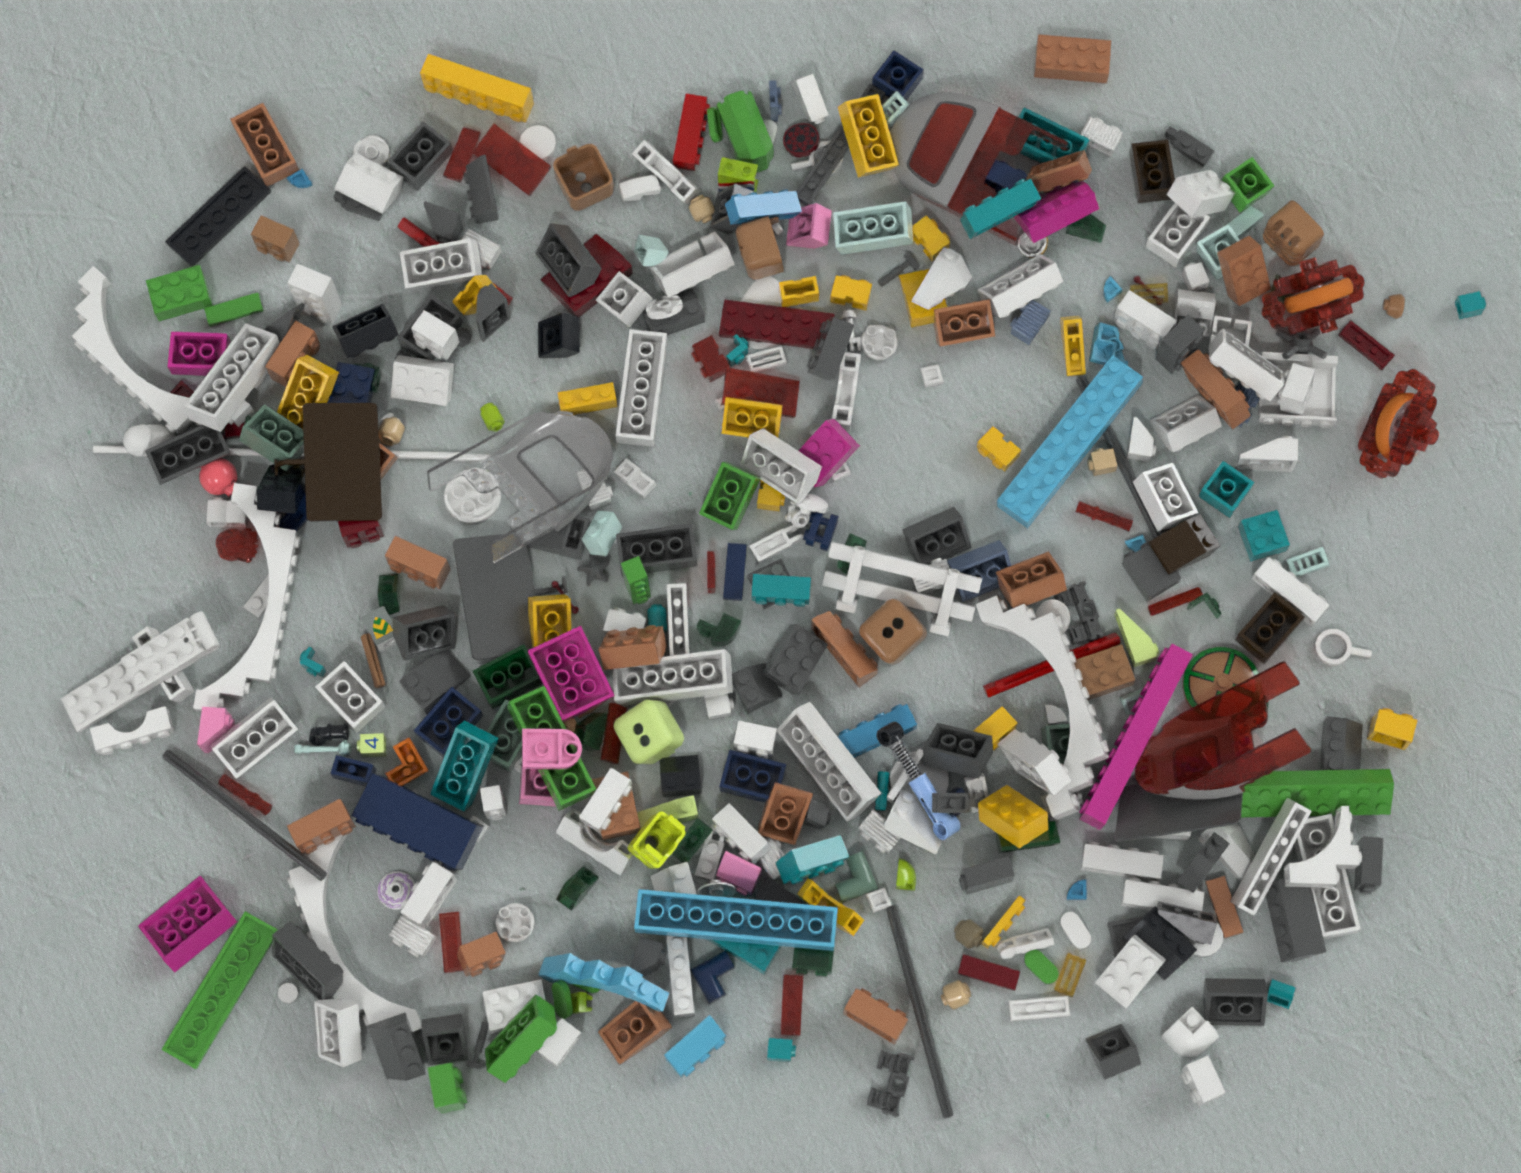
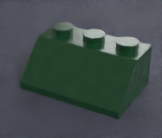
M524 644L472 671L491 709L502 705L505 699L509 701L542 684Z
M1048 818V830L1020 849L995 832L998 853L1055 846L1061 843L1056 822L1050 821V818Z

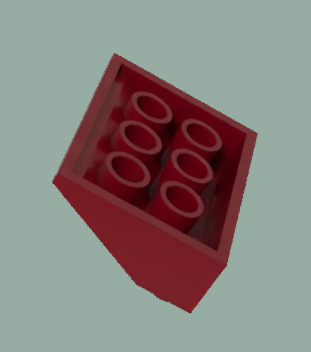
M595 234L583 244L602 268L593 285L572 297H568L550 272L540 279L570 314L579 318L598 303L596 299L619 271L626 277L633 274L632 265L619 251L598 234Z

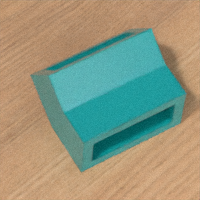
M1272 979L1267 990V1002L1289 1009L1296 987Z

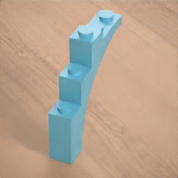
M571 953L545 957L538 976L552 984L562 980L567 984L584 985L613 992L642 1003L658 1012L664 1010L669 996V992L642 978L643 975L628 966L613 968L600 960L585 962Z

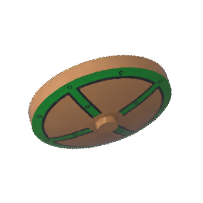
M1214 647L1202 651L1191 660L1183 676L1182 688L1187 704L1202 719H1212L1235 713L1229 717L1233 722H1236L1247 716L1255 707L1260 696L1261 681L1257 668L1246 655L1232 648Z

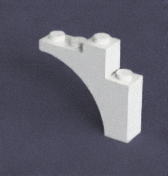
M1340 806L1336 810L1335 825L1331 837L1316 856L1305 861L1289 863L1284 867L1285 887L1332 888L1339 882L1340 875L1336 868L1355 869L1360 865L1362 853L1359 851V845H1351L1353 842V833L1350 832L1352 813L1349 812V806Z

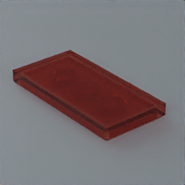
M496 124L492 125L472 152L478 158L486 155L488 165L529 196H531L552 168V166Z
M727 367L725 369L721 405H725L726 397L782 405V416L795 418L800 381Z

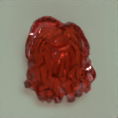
M228 528L221 532L216 538V548L219 557L231 562L238 559L239 561L250 563L255 558V554L258 553L256 550L258 545L254 544L258 542V539H256L258 537L257 532L252 531V528L242 530Z

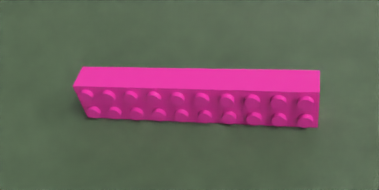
M1171 644L1169 648L1165 647L1157 660L1160 664H1156L1148 677L1151 681L1148 680L1140 692V695L1143 697H1139L1131 710L1134 714H1130L1122 727L1125 731H1121L1114 743L1117 746L1116 749L1113 748L1108 754L1109 758L1105 760L1108 763L1107 766L1104 765L1096 778L1099 782H1095L1087 795L1090 799H1086L1079 810V813L1082 814L1079 820L1098 830H1101L1106 824L1193 654L1174 644Z

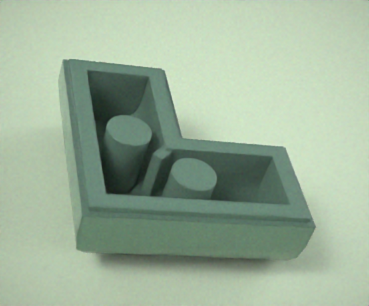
M864 852L856 853L847 858L846 862L852 878L835 884L841 903L878 890Z

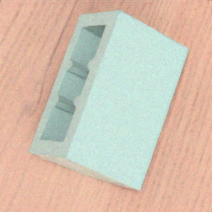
M638 234L633 252L642 265L655 266L660 264L669 253L659 238Z

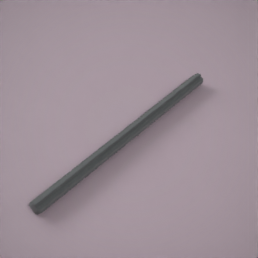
M1085 375L1076 378V382L1083 393L1088 387L1089 382ZM1109 426L1102 435L1109 449L1113 448L1117 465L1153 537L1156 538L1164 532H1157L1133 484L1136 476L1111 426Z
M167 750L163 754L164 760L318 880L322 881L327 876L325 870L172 751Z
M892 905L886 908L942 1116L943 1118H950L953 1116V1110L897 906Z

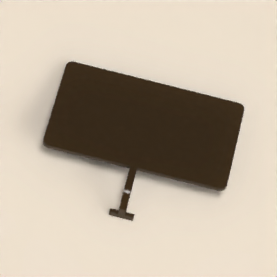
M305 403L302 407L304 459H286L278 462L277 459H274L275 476H278V467L305 465L306 518L308 521L381 520L382 497L377 405L375 403Z

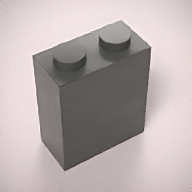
M1150 541L1141 545V549L1137 552L1133 550L1127 553L1122 562L1123 567L1146 602L1175 586L1181 580V576L1177 571L1168 575L1148 544Z
M1213 832L1177 882L1194 893L1230 843Z
M1363 836L1356 843V845H1359V851L1362 853V861L1355 868L1354 890H1360L1361 894H1372L1381 886L1383 838Z
M1009 856L963 869L959 879L961 889L965 890L966 894H971L1012 882L1015 874Z

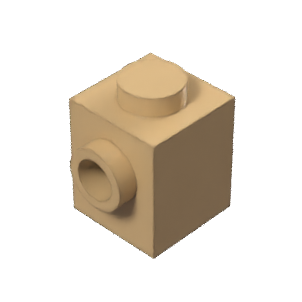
M1104 448L1095 449L1090 454L1087 465L1089 471L1092 470L1093 476L1116 472L1117 462L1113 448L1104 450Z

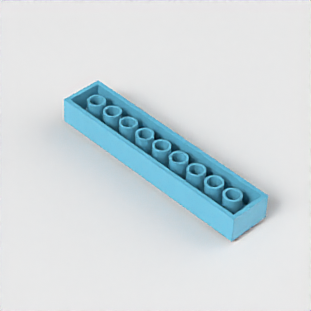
M1112 355L998 498L997 507L1028 529L1143 384V376Z
M638 889L634 930L635 933L834 951L838 907Z

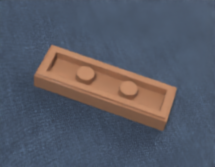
M1225 876L1206 881L1205 884L1215 914L1217 915L1218 923L1223 931V938L1242 934L1243 929L1235 905L1230 902L1232 896Z

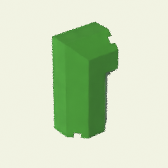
M738 91L726 95L723 98L724 102L722 104L720 101L717 103V110L733 147L736 160L758 165L757 173L768 169L770 161L774 157L773 144L752 92L748 91V94H745L744 91Z

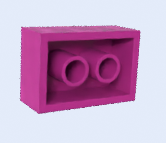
M171 332L167 367L172 375L207 376L230 345L231 340L226 333Z
M835 419L826 420L798 451L822 466L818 480L814 487H820L825 485L860 445Z

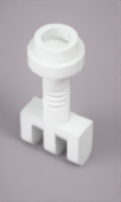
M845 310L843 315H841L842 320H846V322L851 324L857 318L854 310ZM854 328L848 342L850 352L854 351V344H857V351H861V338L854 336Z

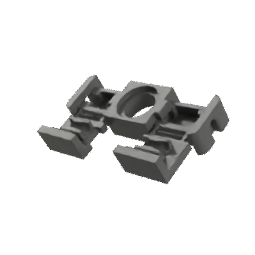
M1085 581L1080 582L1078 585L1073 584L1069 590L1054 596L1055 600L1063 601L1066 606H1075L1081 621L1080 626L1074 628L1073 625L1067 629L1072 645L1087 639L1091 642L1106 635V633H1102L1097 621L1100 616L1093 599L1089 600L1084 587L1087 584ZM1084 607L1090 608L1092 615L1085 616L1082 609Z
M881 1050L877 1069L882 1070L883 1067L889 1069V1072H894L891 1074L887 1093L886 1091H883V1093L876 1092V1089L871 1087L867 1106L878 1109L885 1108V1110L882 1109L883 1114L898 1117L897 1110L901 1097L905 1096L909 1081L907 1073L911 1060L914 1061V1057L899 1052L897 1053L898 1058L895 1057V1054ZM896 1079L902 1080L904 1083L903 1089L895 1090L892 1086L893 1081Z

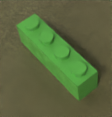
M639 556L622 562L621 568L624 583L633 605L647 602L648 598H651L648 576Z

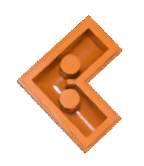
M410 737L393 746L402 764L385 774L388 780L404 786L429 771Z

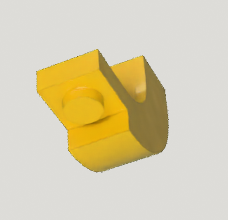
M809 878L797 893L808 905L838 907L836 927L852 936L855 935L864 922V919L858 913L836 901Z

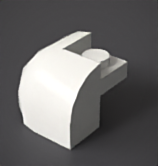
M1191 1007L1161 1038L1180 1056L1197 1057L1219 1038V1035L1213 1026Z

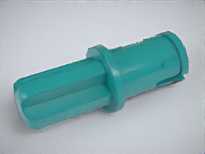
M879 771L877 773V788L881 794L875 800V810L885 811L887 795L890 792L888 790L890 773Z

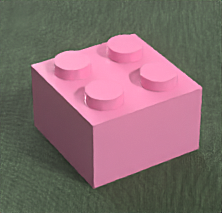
M521 765L519 804L556 807L538 769H522Z

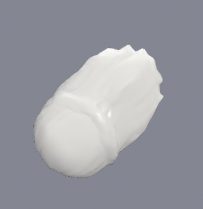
M140 424L126 430L123 437V445L134 456H147L145 450L176 436L175 432H170L163 425Z

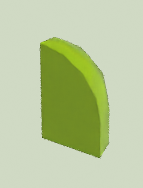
M899 858L896 889L915 891L916 872L908 861Z

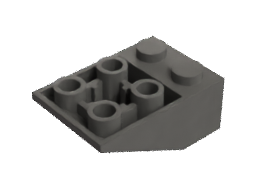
M536 510L527 540V547L581 560L585 549L582 538L591 523L590 518L577 515L569 524L558 531L541 511Z

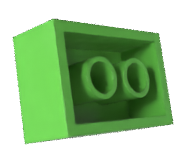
M200 265L145 280L154 314L159 322L213 306L205 275Z
M722 462L699 514L731 530H738L761 478L729 462Z
M452 1063L428 1067L435 1108L441 1114L465 1109L464 1104L468 1102L466 1092L461 1088V1084L464 1083L462 1071L460 1072V1069Z

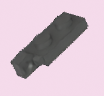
M1169 126L1164 136L1171 140L1170 144L1173 145L1174 149L1202 167L1205 166L1214 154L1213 149L1180 129L1177 131Z
M335 191L334 201L342 203L341 207L345 208L346 211L377 221L381 220L382 213Z
M932 793V813L970 812V807H978L980 799H970L969 793Z

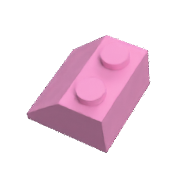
M814 203L801 207L802 212L793 219H789L786 245L813 249L828 245L832 210Z
M202 707L197 745L204 753L211 752L212 748L210 745L235 725V720L232 719L226 708Z
M725 851L716 874V879L735 886L736 892L743 896L747 894L752 896L762 876V868Z

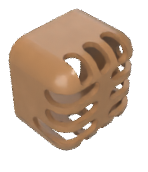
M1293 200L1289 201L1270 217L1263 232L1264 242L1288 266H1296L1319 247L1324 236L1322 228Z

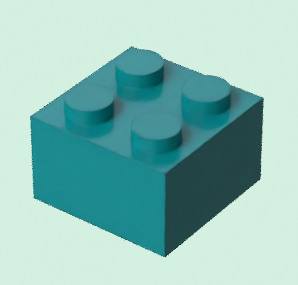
M1222 461L1201 489L1198 497L1230 518L1250 492L1255 482Z
M1278 510L1241 520L1238 525L1250 562L1286 552L1290 546Z

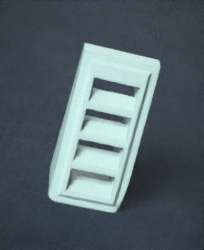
M898 91L882 105L884 115L887 118L888 129L909 106ZM896 99L902 104L900 107L895 102ZM892 104L897 109L896 111L891 108ZM887 110L890 111V113L892 114L891 116L888 115V113L886 112Z
M1323 547L1286 560L1290 571L1296 577L1330 566ZM1318 554L1320 555L1322 560V563L1320 564L1318 563L1316 558V555ZM1309 557L1313 558L1314 566H1311ZM1302 559H1305L1308 568L1304 569L1301 562ZM1297 561L1300 571H1296L1293 562Z

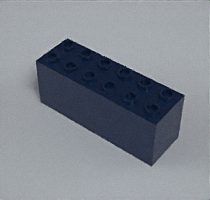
M372 773L351 815L356 818L355 822L363 826H373L372 830L385 836L390 835V840L398 844H408L407 848L416 853L423 852L425 853V858L433 862L441 861L443 862L441 866L451 871L464 868L484 828L412 790Z

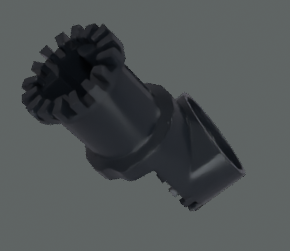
M348 723L343 725L327 724V727H313L310 730L309 742L320 746L324 745L326 741H332V739L344 738V740H348Z

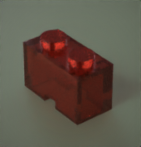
M712 335L692 345L691 353L695 363L699 362L702 367L700 368L701 374L704 378H708L710 383L730 373V366L724 355H719V347Z

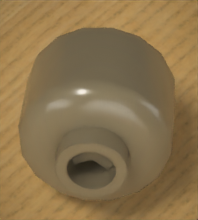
M971 919L961 920L954 929L955 939L968 949L974 946L979 947L984 940L982 937L984 933L983 928Z

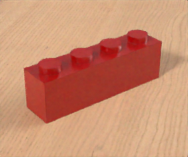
M685 93L673 156V165L677 169L695 171L696 165H700L701 154L698 153L699 148H703L704 137H702V132H706L707 120H705V116L707 115V109L710 108L706 96Z

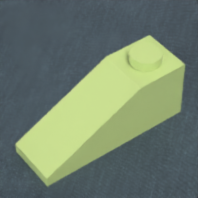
M1116 609L1114 616L1133 668L1156 661L1157 654H1159L1156 643H1153L1151 638L1121 609Z
M694 795L637 812L641 828L652 815L661 811L667 815H672L680 823L699 819Z

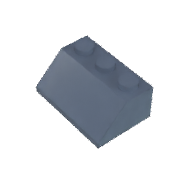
M1000 540L947 560L949 568L957 569L963 574L982 578L979 593L956 588L962 602L998 589L999 584L996 572L1011 566L1007 549Z

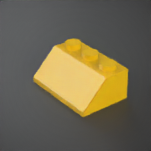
M726 397L721 434L749 438L750 434L764 428L779 438L782 405Z

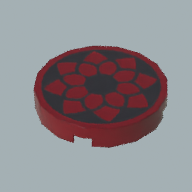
M807 123L791 126L783 137V145L787 152L799 158L811 155V152L816 151L820 143L818 131L814 126Z

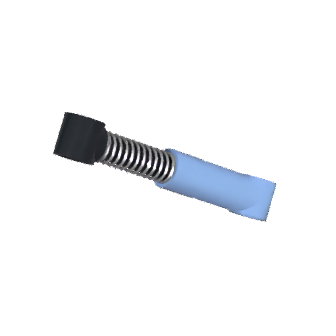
M893 721L880 728L876 734L878 742L882 746L890 747L891 750H894L892 753H896L894 756H897L896 759H899L898 762H901L900 765H903L902 768H905L903 771H907L905 774H908L907 777H910L909 785L931 819L934 834L939 839L945 840L960 830V822L956 816L950 813H932V793H937L926 773H920L921 770H918L919 767H916L918 764H914L916 761H913L914 758H911L912 755H909L910 752H907L908 749H905L907 746H903L905 743L902 740L904 736L902 726L898 722Z

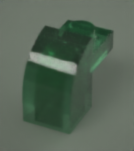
M723 613L718 626L699 619L697 631L703 637H712V646L722 647L733 642L742 625L741 620Z

